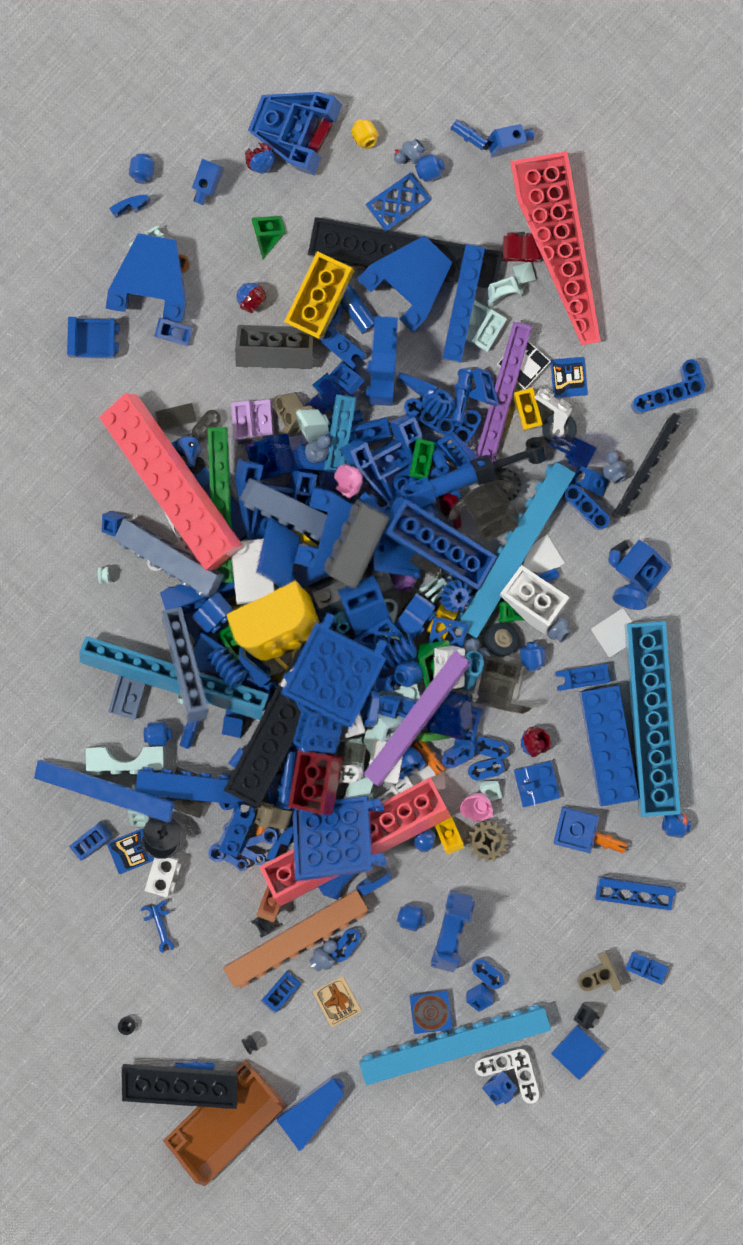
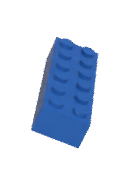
M397 497L386 515L389 520L382 534L455 579L467 583L468 587L478 590L497 556L410 501Z
M619 686L579 692L599 806L639 800Z

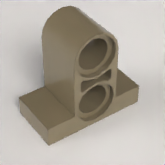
M294 393L278 395L273 399L274 409L285 425L281 431L283 437L299 436L302 431L299 427L296 411L313 410L312 406L303 407Z
M261 802L258 808L254 807L255 816L253 821L260 827L268 828L269 826L284 830L288 829L293 814L292 809H281L276 807V805Z
M605 951L597 954L601 961L600 965L580 973L577 978L580 988L587 992L608 983L611 984L614 992L622 989ZM603 969L609 970V975L606 978H600L599 976L600 971ZM585 977H590L592 980L588 986L582 985V980Z

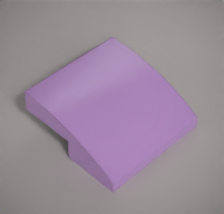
M271 399L231 403L234 441H237L236 439L275 434Z

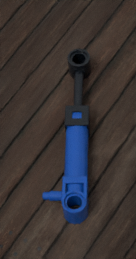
M533 437L526 441L525 451L493 463L487 455L469 461V466L428 480L427 477L419 480L410 477V483L401 487V496L420 508L436 502V497L474 483L480 486L496 480L495 470L526 458L532 464H540L547 458L545 442L542 438Z

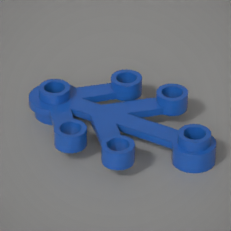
M252 821V823H251V825L249 826V828H251V827L253 826L254 821ZM227 823L224 825V832L219 842L210 846L208 850L209 858L214 862L224 860L236 866L239 871H244L249 865L246 859L242 858L239 860L222 852L218 856L215 853L228 826ZM270 827L261 835L245 839L239 854L253 860L257 865L264 864L266 861L265 854H257L247 849V847L262 842L273 844L279 838L278 831ZM269 832H273L275 837L270 838ZM257 856H261L263 861L258 862ZM239 862H244L245 868H241Z

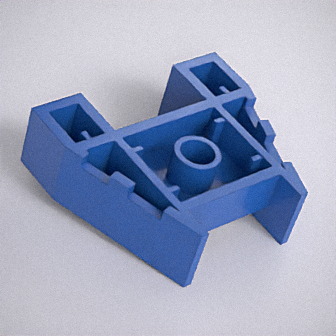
M375 316L372 361L368 360L367 372H371V386H367L366 397L370 398V405L393 406L398 317Z
M449 890L438 942L431 960V967L453 973L456 968L458 969L461 957L458 955L459 939H457L458 933L462 934L464 928L463 921H471V912H473L475 905L471 895Z

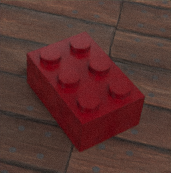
M298 750L288 807L322 815L333 814L343 757L316 753V751L311 750L309 753Z

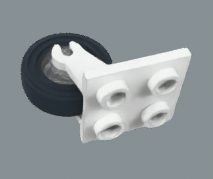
M540 388L534 398L554 411L543 422V436L551 445L565 446L572 442L577 432L576 422L569 415L572 408H570V404L565 400L561 399L559 401L553 397L554 393L550 390Z

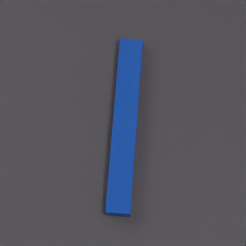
M42 759L37 761L34 779L165 822L171 821L174 802Z

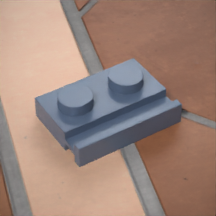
M119 675L108 712L136 720L146 684Z

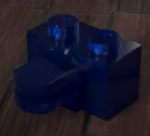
M326 373L312 384L318 394L305 405H311L313 410H319L321 415L328 409L334 412L336 394L345 395L331 376Z
M556 435L553 436V439L567 445V450L552 442L549 444L551 447L565 453L564 457L569 459L567 463L578 469L588 467L597 447L575 436L571 443Z

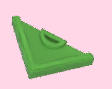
M422 729L415 739L424 742L450 739L451 732H433V730Z

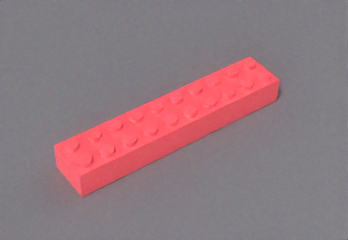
M125 393L99 417L202 567L205 570H216L242 548L243 545L138 395Z
M431 777L382 802L384 804V811H370L372 855L383 853L451 817ZM294 849L260 866L268 887L279 906L337 877L297 882L295 879Z

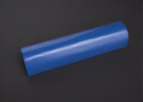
M349 283L340 304L344 307V310L361 334L374 326L375 318Z
M384 417L352 425L349 443L356 439L371 442L391 437L388 418Z

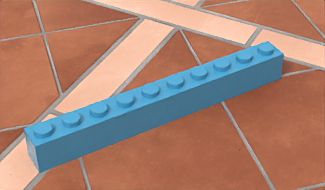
M558 462L548 465L544 472L547 475L544 481L540 480L534 490L537 493L534 498L529 497L524 505L527 508L525 513L518 515L514 522L517 524L514 531L509 530L505 537L507 543L504 547L500 546L495 555L498 558L491 566L475 596L470 595L472 599L467 601L470 606H468L465 613L461 611L455 620L468 623L466 633L474 638L478 637L501 598L500 593L517 572L575 475L573 471Z
M88 636L85 637L79 651L80 663L181 695L172 663ZM198 672L207 704L257 720L262 718L268 705L269 694L242 685L231 690L230 685H227L225 680Z
M534 1004L529 1006L528 1010L522 1012L520 1009L514 1010L505 1017L502 1015L494 1016L491 1018L492 1021L485 1023L484 1020L477 1021L468 1028L465 1026L457 1027L454 1029L455 1032L448 1034L447 1031L436 1034L435 1038L429 1039L424 1037L418 1039V1043L410 1045V1042L399 1045V1048L395 1050L387 1048L381 1050V1054L373 1055V1053L364 1055L359 1060L365 1084L367 1086L551 1031L543 1005Z

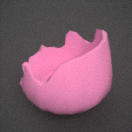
M341 465L335 472L334 478L339 483V486L336 487L338 491L347 496V498L359 492L363 478L357 468Z
M472 793L461 803L460 811L462 816L470 818L474 822L483 821L493 816L490 799L484 794Z

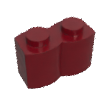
M510 232L507 233V236H503L502 261L534 263L541 261V253L532 233H527L526 236H518V233Z

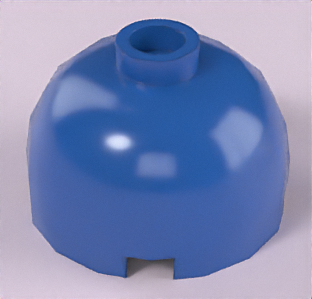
M409 746L403 754L398 780L404 779L406 775L408 777L414 775L411 772L417 768L420 771L425 767L426 763L421 753L414 747Z

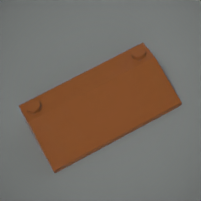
M244 1060L234 1070L238 1072L237 1109L196 1107L163 1140L196 1184L206 1186L288 1106L277 1091L247 1060Z

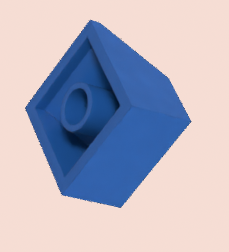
M638 540L615 570L630 584L642 588L648 597L671 566L652 547Z

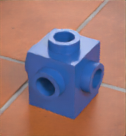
M504 1071L493 1075L482 1087L496 1106L503 1102L507 1104L514 1097L512 1094L517 1090Z

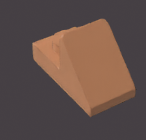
M267 886L256 916L274 922L280 906Z

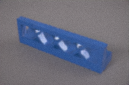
M598 876L595 900L671 911L673 897L676 896V889L669 886ZM601 886L610 887L613 893L608 897L600 896ZM624 889L629 890L632 896L624 900L617 893ZM645 892L651 898L646 902H640L637 895ZM659 895L669 896L667 906L660 905L655 898Z

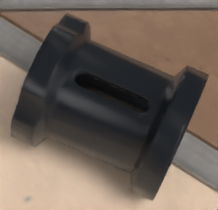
M256 917L251 921L259 930L261 938L276 929L274 926H271L268 920L261 917Z

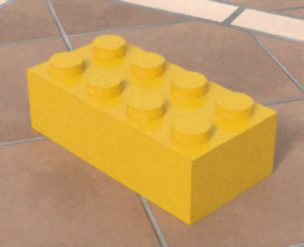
M317 252L284 322L322 340L355 270Z

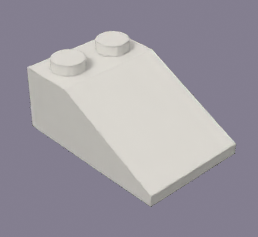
M263 539L240 541L243 547L232 555L237 604L251 603L275 591V583L256 573Z
M522 565L500 593V596L528 624L543 634L553 624L569 599L567 595Z

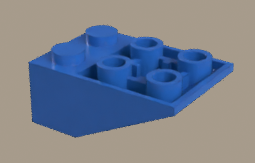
M374 576L359 581L356 589L347 586L337 590L356 636L387 616L391 620ZM386 623L379 630L382 631L390 626Z

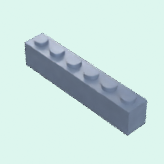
M249 478L240 497V500L245 502V507L253 511L255 508L262 510L260 514L271 518L273 515L278 518L277 522L286 526L290 523L295 526L294 530L303 534L307 531L311 533V538L318 541L321 540L327 514Z
M132 518L123 519L114 537L116 541L120 542L119 545L121 547L133 550L137 557L146 558L150 561V565L165 570V574L172 578L180 579L181 584L186 587H193L197 590L196 593L203 597L215 595L225 576L218 570H205L195 556Z
M182 608L163 610L162 622L188 723L207 719L208 707Z

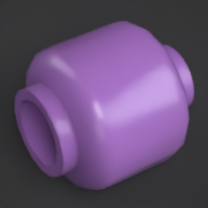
M389 573L394 585L393 588L400 592L412 590L417 582V578Z

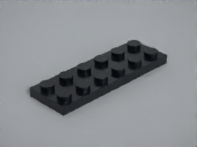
M672 413L667 418L613 512V517L620 519L629 514L632 509L631 501L637 499L642 489L639 487L648 481L652 474L649 471L650 468L657 465L661 458V455H659L660 451L666 449L671 441L668 438L669 435L676 432L681 423L678 421L680 418L678 414Z
M123 1064L122 1101L237 1109L238 1072Z

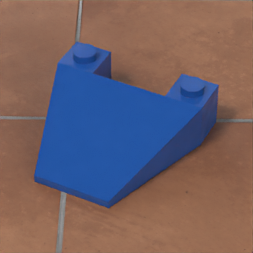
M320 92L262 95L248 131L261 142L271 147L276 154L296 170L315 176L321 157L314 150L308 149V144L318 119L326 118L336 123L342 104L334 96Z
M138 233L108 289L105 309L125 312L128 309L130 294L165 300L162 318L182 322L185 317L187 297L177 241L175 239Z
M424 235L371 264L357 280L370 292L383 279L391 284L412 305L399 320L409 330L414 332L427 318L452 261Z
M403 414L389 422L395 440L373 452H370L367 442L358 439L341 447L347 465L357 468L362 474L363 481L391 507L397 497L402 498L401 487L410 483L409 473L416 438L422 439V433L415 416Z
M238 459L235 483L246 540L264 539L267 522L269 520L277 522L278 520L273 515L271 518L260 514L262 510L255 508L253 511L244 506L245 502L240 500V497L249 478L308 505L316 485L317 475L310 471L292 468L289 487L262 483L260 479L263 465L253 461ZM290 523L288 524V526L281 524L282 526L286 527L287 529L293 532L295 527L294 525Z
M314 487L309 507L328 512L319 547L300 542L294 563L311 568L325 567L327 558L333 552V545L342 533L341 528L350 516L349 512L353 505L351 502L334 491ZM373 553L368 563L373 562Z

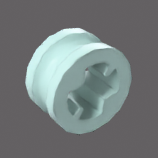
M108 566L104 569L98 567L99 584H102V582L109 583Z

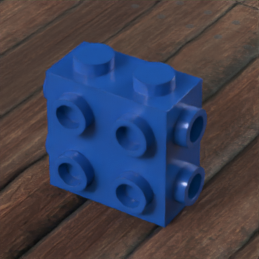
M303 706L293 743L303 752L309 753L312 750L321 754H335L336 748L340 743L339 737L344 724L310 707Z

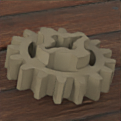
M487 820L486 825H484L480 821L479 827L473 825L474 832H468L472 836L467 838V842H471L468 849L474 850L471 853L472 856L478 854L479 861L482 857H484L485 862H488L489 858L496 861V855L501 858L502 854L500 852L507 851L503 846L504 844H509L507 840H504L508 835L507 833H501L504 828H497V822L491 825L490 820ZM487 828L495 830L498 834L492 835L488 833ZM480 831L481 836L479 840L475 841V837L477 833ZM484 833H486L489 839H493V841L490 842L491 849H489L486 843H482L485 841ZM500 841V846L495 851L494 846L497 842ZM478 848L486 849L488 854L481 853Z

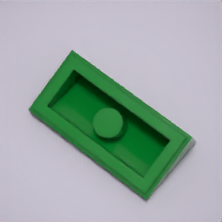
M416 438L409 473L410 477L418 480L425 477L428 479L435 446L434 442Z

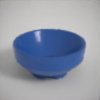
M634 584L624 585L616 589L612 597L615 603L628 609L642 610L647 606L648 599L642 588Z

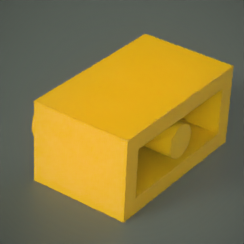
M533 388L517 391L513 394L522 432L540 428L543 425L537 401L534 398Z

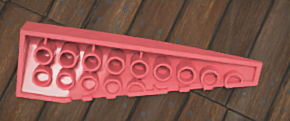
M567 151L510 161L518 204L581 345L601 342Z

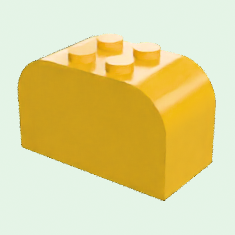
M296 581L227 614L236 642L259 660L280 657L284 652L299 648L301 644L307 642L315 624H319L310 594Z

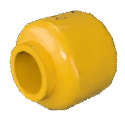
M357 120L350 132L356 145L360 148L369 149L377 143L379 134L370 120Z

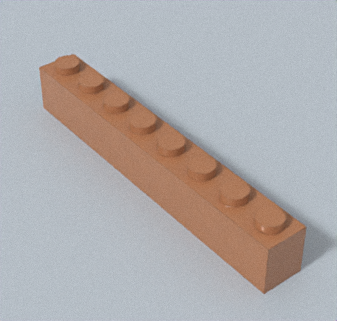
M357 889L228 963L223 969L234 988L238 986L243 988L250 984L249 980L255 976L259 979L267 974V969L271 967L276 969L284 964V959L288 957L293 959L298 956L301 949L306 947L308 950L317 944L316 941L320 938L325 940L333 935L332 931L337 928L342 930L350 925L349 921L354 918L360 920L365 917L368 907Z

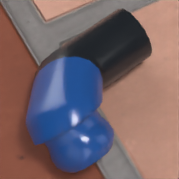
M625 540L610 549L608 561L613 568L620 564L621 553L630 548Z

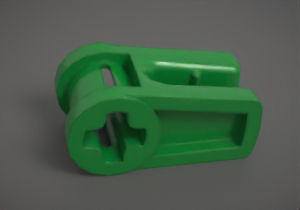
M507 602L498 603V607H500L498 622L524 620L520 615L515 614V610Z

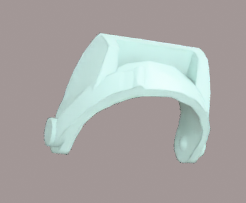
M510 277L490 284L488 287V300H486L487 305L492 307L493 302L497 298L508 293H518L519 297H522L523 291L519 289L515 278Z

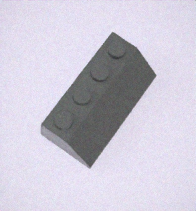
M238 325L235 346L236 367L312 369L314 337L294 327Z
M359 500L352 505L349 512L350 516L341 528L342 533L339 539L335 541L333 552L327 558L324 569L330 576L355 589L389 520L380 510Z
M373 562L367 564L360 581L374 576L381 593L394 587L389 573L373 571ZM332 576L310 585L324 618L327 613L333 615L345 609L337 590L349 585Z

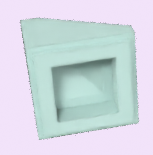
M531 262L512 267L518 286L536 281Z
M478 781L481 794L486 795L490 801L502 798L498 781Z

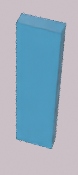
M336 394L329 435L331 443L328 447V456L325 459V471L336 472L339 466L346 463L341 447L349 444L357 399L355 396Z

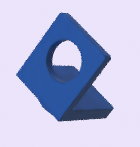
M581 466L577 467L575 475L571 480V484L584 487L601 497L609 482V479H606L598 472ZM584 472L585 477L582 481L579 482L578 476L580 473Z

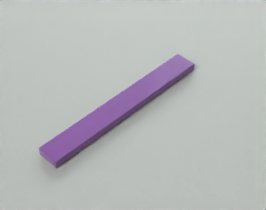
M515 321L512 325L495 385L499 405L497 407L490 405L476 453L478 458L487 455L492 463L496 456L532 326Z
M458 651L452 653L364 772V775L376 786H380L471 664Z

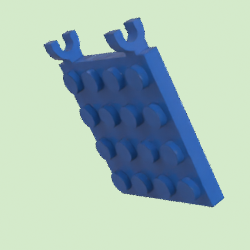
M327 613L322 625L315 624L281 693L352 728L386 660L382 653L387 642L379 639L375 650L372 651L330 630L329 627L335 616Z
M368 796L335 800L333 814L328 815L293 808L295 879L297 882L373 871V865L387 866V858L384 857V853L372 855L370 811H384V804L381 803V799L369 801Z

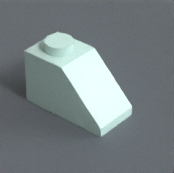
M319 410L296 411L300 430L308 443L329 433L328 425L330 423L325 414L321 415Z

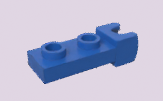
M330 324L323 339H317L353 371L357 369L353 362L355 357H359L362 360L366 359L364 352Z
M607 664L554 673L555 676H562L565 679V683L558 686L557 691L610 683Z
M237 802L234 807L231 819L218 848L219 852L237 857L255 816V808L253 806L247 812H241L240 802Z

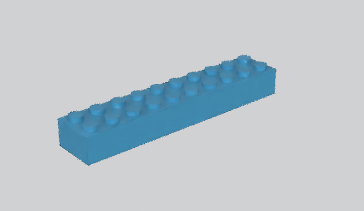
M666 621L625 624L639 816L650 817L681 814Z

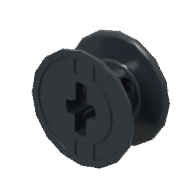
M152 818L144 827L142 846L145 852L154 858L166 859L172 857L180 847L182 830L179 824L172 818L170 822ZM160 835H164L163 840H159Z

